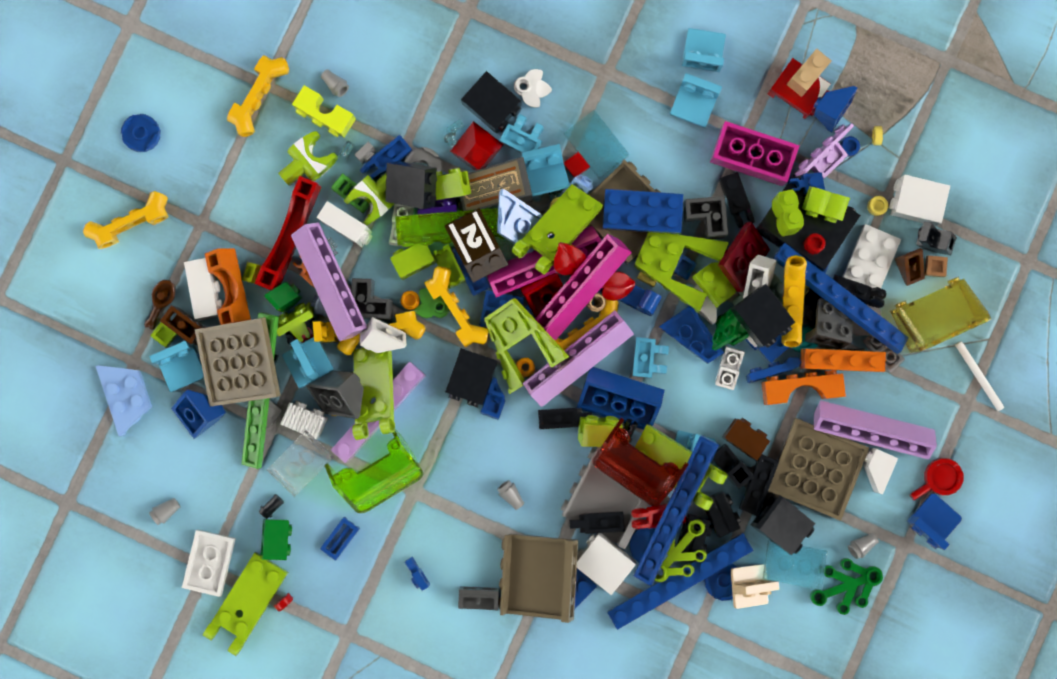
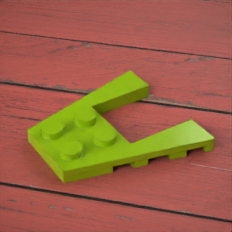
M648 232L634 267L653 281H657L668 292L670 291L679 297V300L694 308L697 313H700L707 293L672 280V275L684 247L720 262L729 243L672 233Z
M516 298L511 299L484 318L491 341L495 343L497 349L495 353L497 360L500 359L503 368L501 372L504 380H507L509 394L523 387L525 380L508 350L531 334L551 368L569 358L568 354Z

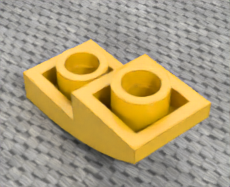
M313 322L314 342H339L331 322Z

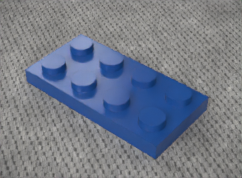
M605 189L603 229L681 234L684 194Z

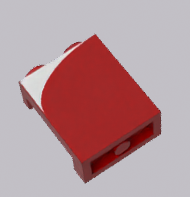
M792 58L767 94L772 98L776 95L804 114L802 118L806 119L809 115H814L816 108L813 106L819 97L823 98L826 92H829L827 89L831 83L819 76L801 97L787 85L803 65Z

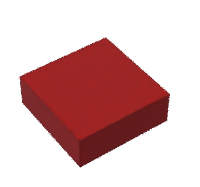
M579 151L564 162V166L573 178L590 168V165Z

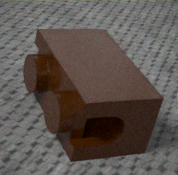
M172 305L160 320V322L193 345H197L195 329L206 328L182 309ZM176 313V316L171 320V316Z
M735 418L722 438L753 460H758L770 443L766 438L768 435L760 429H757V431L750 427L751 423L746 419Z

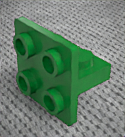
M730 309L717 318L715 323L716 330L712 338V349L716 351L726 344L734 346L750 336Z

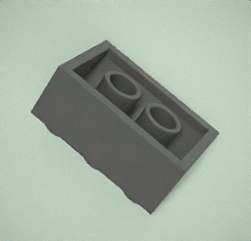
M333 370L306 385L320 409L325 412L324 414L354 419L360 417L364 388L360 383V378L355 373Z

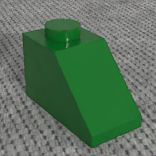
M287 282L264 295L276 310L283 313L288 312L302 299L299 295L300 289L294 283L290 285Z

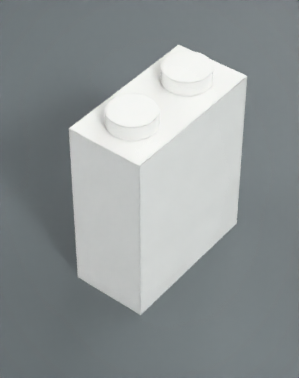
M903 175L894 184V191L896 193L889 205V209H891L890 215L920 223L929 222L937 226L943 220L950 185Z
M328 201L316 217L323 224L361 248L364 245H368L372 239V231L365 224Z
M602 533L592 534L586 541L587 547L584 550L580 549L578 551L577 568L612 595L635 567L636 560Z

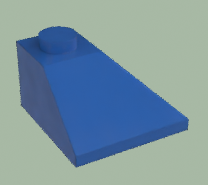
M851 86L826 92L823 98L819 97L813 106L816 108L814 116L831 133L852 103L857 87Z
M186 390L171 408L193 439L217 423L226 413L222 405L210 407L208 395L191 390Z

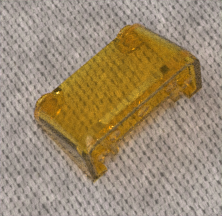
M955 277L947 281L949 285L910 303H907L906 300L895 305L896 309L890 311L898 329L909 337L906 346L910 353L931 348L992 320L989 312L964 278Z

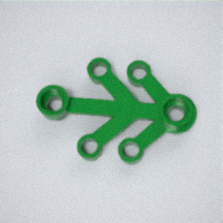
M843 558L840 561L842 569L846 571L852 570L862 575L852 578L836 571L830 565H825L822 568L824 576L828 578L833 577L844 583L823 591L820 589L813 590L810 593L811 602L817 606H823L827 602V598L846 591L842 602H839L836 606L840 614L846 615L850 611L849 606L857 587L865 584L861 595L855 597V604L860 608L866 607L873 586L879 585L883 580V573L878 567L869 566L863 568L853 563L852 560ZM845 561L850 562V565L847 568L844 567ZM827 568H831L832 570L831 574L827 575L825 572ZM872 572L875 573L874 579H870L869 577L870 573ZM817 593L821 595L819 600L814 598ZM860 598H864V603L862 605H859L858 603ZM845 605L846 610L841 612L840 607Z

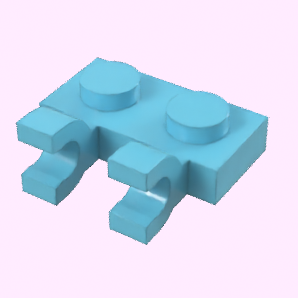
M519 114L514 126L508 123L499 141L521 153L536 150L542 144V141L538 138L543 132L544 126L536 123L530 135L521 130L527 121V117Z
M636 337L633 376L652 378L653 372L666 374V365L653 364L654 353L668 355L669 346L655 345L656 339Z

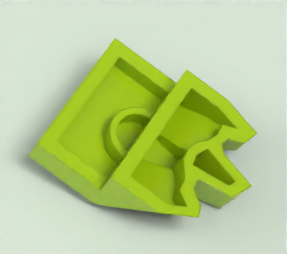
M712 262L695 274L692 279L704 293H707V297L717 308L737 293V291L718 267L719 262Z

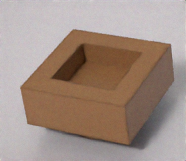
M926 256L924 275L946 277L948 257Z

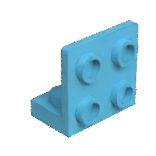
M689 28L682 66L720 72L724 63L722 56L726 34Z
M686 73L670 115L705 128L722 86Z
M560 144L522 153L532 196L566 189L570 186Z
M187 341L149 356L153 364H159L170 392L204 379L201 361L195 347Z

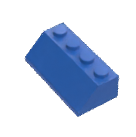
M592 367L588 371L577 408H582V410L603 417L614 416L622 423H625L626 419H632L631 424L636 421L638 423L637 428L644 430L646 425H654L662 406L665 390Z

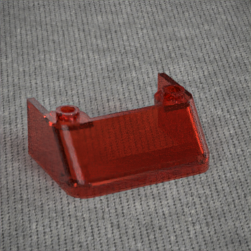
M620 418L593 458L592 463L601 472L647 504L657 507L673 490L689 464L685 462L680 469L672 462H665L662 465L658 464L629 444V433L625 429L619 428L624 421L623 418Z

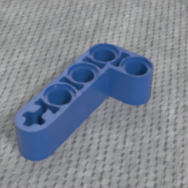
M635 285L626 297L618 301L648 316H652L662 296Z

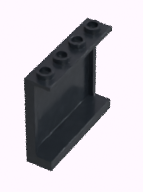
M793 174L790 177V179L798 178L799 180H801L802 175L797 177L795 174ZM787 183L782 191L791 190L792 188H797L794 183ZM799 190L796 195L799 201L798 209L803 215L804 225L796 234L781 236L777 229V217L774 215L772 207L756 229L761 236L778 248L786 243L821 271H824L861 215L850 206H847L843 221L837 220L836 223L824 220L825 216L818 214L817 218L806 215L807 211L802 209L806 195H804L803 190ZM814 233L820 234L825 239V248L818 254H810L804 247L805 239Z

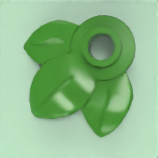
M427 288L419 290L421 304L414 309L418 316L426 319L433 316L443 318L449 314L450 309L441 295L433 299ZM438 306H443L442 310H437Z

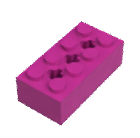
M725 121L721 127L710 163L784 186L788 182L800 145ZM736 145L739 150L735 151L732 147ZM752 151H755V152H756V154H755V155H757L756 157H753V156H752V154H751ZM773 157L776 162L772 163L769 159Z

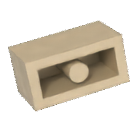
M816 49L787 85L802 97L832 60Z

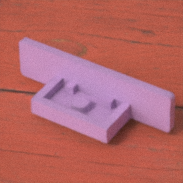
M851 123L847 126L844 124L839 126L834 131L836 134L825 139L822 142L823 146L815 149L810 154L811 158L809 160L806 159L798 165L799 170L794 174L798 177L811 169L814 173L822 172L823 179L828 176L848 156L838 142L854 125Z

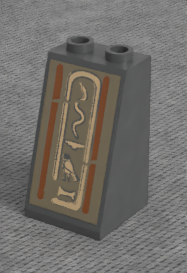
M520 157L468 173L471 194L460 196L461 201L458 202L460 213L464 212V215L477 208H480L482 213L498 210L500 189H505L524 203L533 202L524 158Z

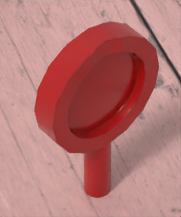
M938 458L926 467L924 472L926 484L909 495L915 501L930 490L939 495L954 494L963 484L964 473L956 461L948 458Z

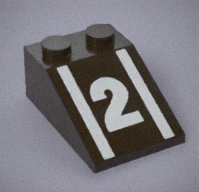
M480 208L444 225L473 282L508 265Z

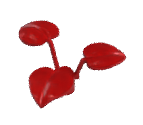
M559 242L553 265L559 274H571L572 276L587 257L579 248ZM615 271L602 286V296L610 301L620 300L633 290L635 281L627 274Z

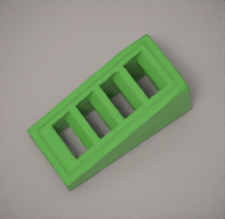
M342 173L331 189L345 199L347 191L351 186L355 187L357 184ZM347 182L346 186L340 191L339 189ZM357 198L350 202L361 213H364L370 206L366 200L359 206L358 203L362 198Z

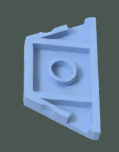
M500 189L497 233L515 245L518 240H522L543 215L505 189ZM530 248L527 253L533 252L534 249Z
M98 365L96 369L118 436H124L126 431L152 408L141 371Z

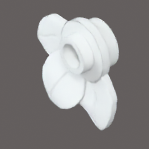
M530 70L525 77H519L514 82L515 92L522 96L524 103L530 107H540V98L547 96L552 91V88L541 80L543 76L542 70ZM525 84L527 88L522 90L520 85Z

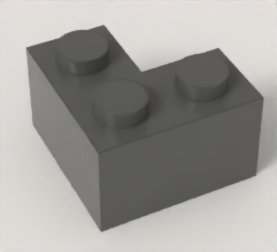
M725 196L685 199L683 202L684 222L704 221L705 239H720L728 235Z
M352 278L351 293L363 319L370 320L373 317L378 320H392L393 301L391 299H374L375 281L372 279Z

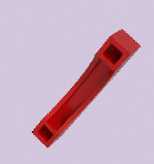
M299 176L291 195L288 212L280 234L270 254L262 264L254 284L268 290H273L281 285L296 250L291 235L307 224L322 188L318 183Z

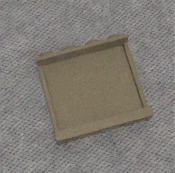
M624 159L621 165L589 194V196L603 204V208L588 226H593L602 240L607 234L621 240L632 252L624 261L628 265L640 253L648 232L603 229L605 189L644 192L660 191L658 189L654 190L649 185L650 181L644 175L640 176L636 172V166Z
M520 534L505 535L502 540L504 554L500 563L501 570H503L502 578L499 582V588L501 589V597L498 601L500 615L515 614L559 619L565 623L573 621L578 540Z

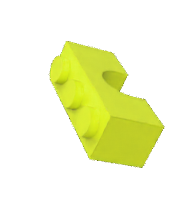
M304 85L292 103L296 109L295 112L303 118L306 116L312 119L311 122L320 128L325 126L333 136L338 138L340 135L345 138L356 120L355 116L339 105H336L334 110L328 114L320 113V105L324 99L319 93Z

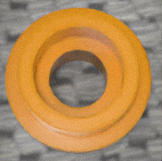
M521 358L516 363L523 377L531 376L535 371V364L530 358ZM528 364L529 370L523 371L522 365Z

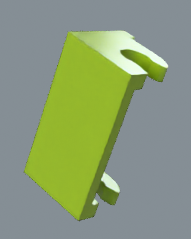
M449 244L443 246V249L433 252L437 265L451 270L449 289L466 282Z

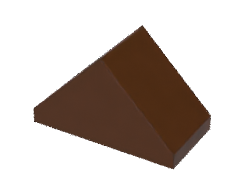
M921 248L894 259L906 286L925 279L923 250Z

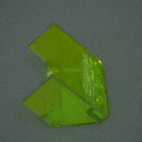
M396 428L395 432L392 433L394 438L387 444L389 454L361 471L356 472L353 468H344L336 473L328 463L324 465L333 488L357 513L370 511L423 477L424 473L420 464Z

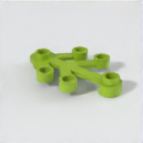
M696 519L689 523L687 534L676 547L675 539L673 540L668 556L660 567L663 570V575L657 574L654 581L664 582L669 576L676 575L690 577L694 573V567L691 564H686L683 567H670L674 561L696 560L697 562H703L706 559L707 554L703 549H699L696 552L682 553L695 536H700L704 533L705 524L701 520ZM695 524L700 525V531L694 529ZM698 552L703 554V559L697 557ZM685 567H689L691 569L690 574H687L685 572Z

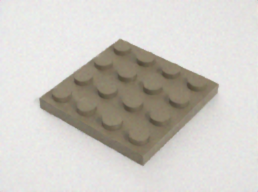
M266 317L195 329L210 407L281 396Z
M794 418L768 491L841 521L869 447L847 438L814 430V425Z

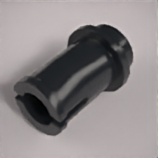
M626 419L622 429L621 444L628 445L632 442L631 437L638 426L636 421L631 424L633 420Z
M275 494L264 506H260L259 513L265 519L271 518L272 514L284 504V501Z

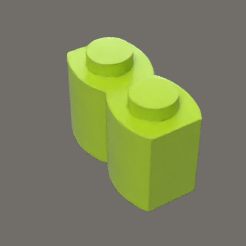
M809 186L802 209L807 211L806 215L817 218L818 214L825 216L824 220L836 223L837 220L843 221L850 198Z
M793 189L779 192L772 200V210L777 217V229L782 237L796 234L804 225L803 215L798 209V197Z

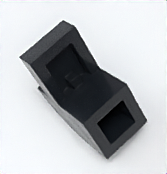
M924 222L918 231L916 245L935 253L951 256L957 237L951 231L936 229L932 223Z
M726 444L716 451L713 461L722 471L728 474L727 479L736 488L740 489L754 477L746 465L734 455Z

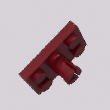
M752 222L744 224L718 264V267L737 292H743L745 289L750 262L757 255L766 257L770 251V248Z

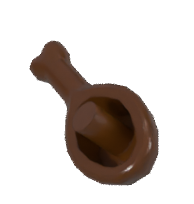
M170 280L158 282L152 290L153 310L149 319L144 323V326L149 327L151 330L155 329L156 320L161 310L171 304L175 297V286Z

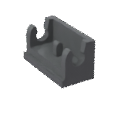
M460 586L459 609L498 611L499 588Z

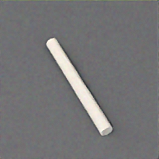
M960 341L955 344L996 410H1002L1004 408L1002 402L963 342Z

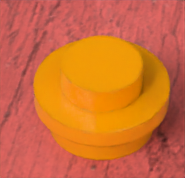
M414 291L404 292L400 299L401 305L407 310L415 309L420 303L419 295Z

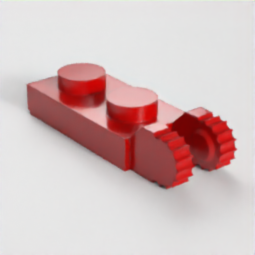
M667 504L646 507V509H633L631 511L633 517H646V520H633L632 527L635 529L656 528Z

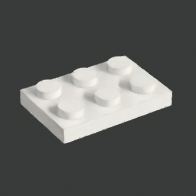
M863 225L842 277L871 286L872 288H881L901 239L869 225Z
M199 529L196 530L182 588L218 597L222 596L236 538Z

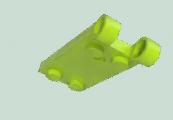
M571 184L525 237L515 243L512 253L522 258L530 248H533L543 255L536 263L535 269L542 274H546L553 265L559 242L571 245L602 210L603 204ZM554 234V238L550 239L547 235Z
M365 348L356 349L353 351L354 373L360 378V383L364 390L360 417L355 419V425L352 427L353 436L356 440L368 438V423L378 420L382 434L395 432L392 350L376 353ZM376 398L375 402L371 404V400Z
M649 424L644 428L629 459L675 489L692 451ZM710 464L693 499L695 504L704 510H709L713 503L712 498L700 492L708 476L711 480L721 485L724 484L728 476L727 473Z
M255 552L215 617L205 629L203 636L212 641L222 626L237 636L228 648L229 653L237 656L289 572L270 560L260 559V554ZM237 610L243 612L242 617L236 615Z

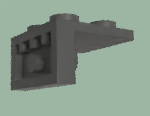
M819 298L816 306V325L813 330L805 334V341L834 349H842L852 343L853 321L828 301Z

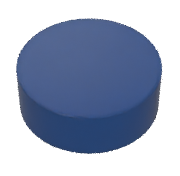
M846 137L840 143L841 147L848 154L847 157L854 156L860 150V142L855 137Z

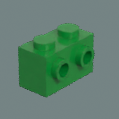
M263 519L260 559L287 560V556H290L291 544H288V536L292 535V524H289V520Z

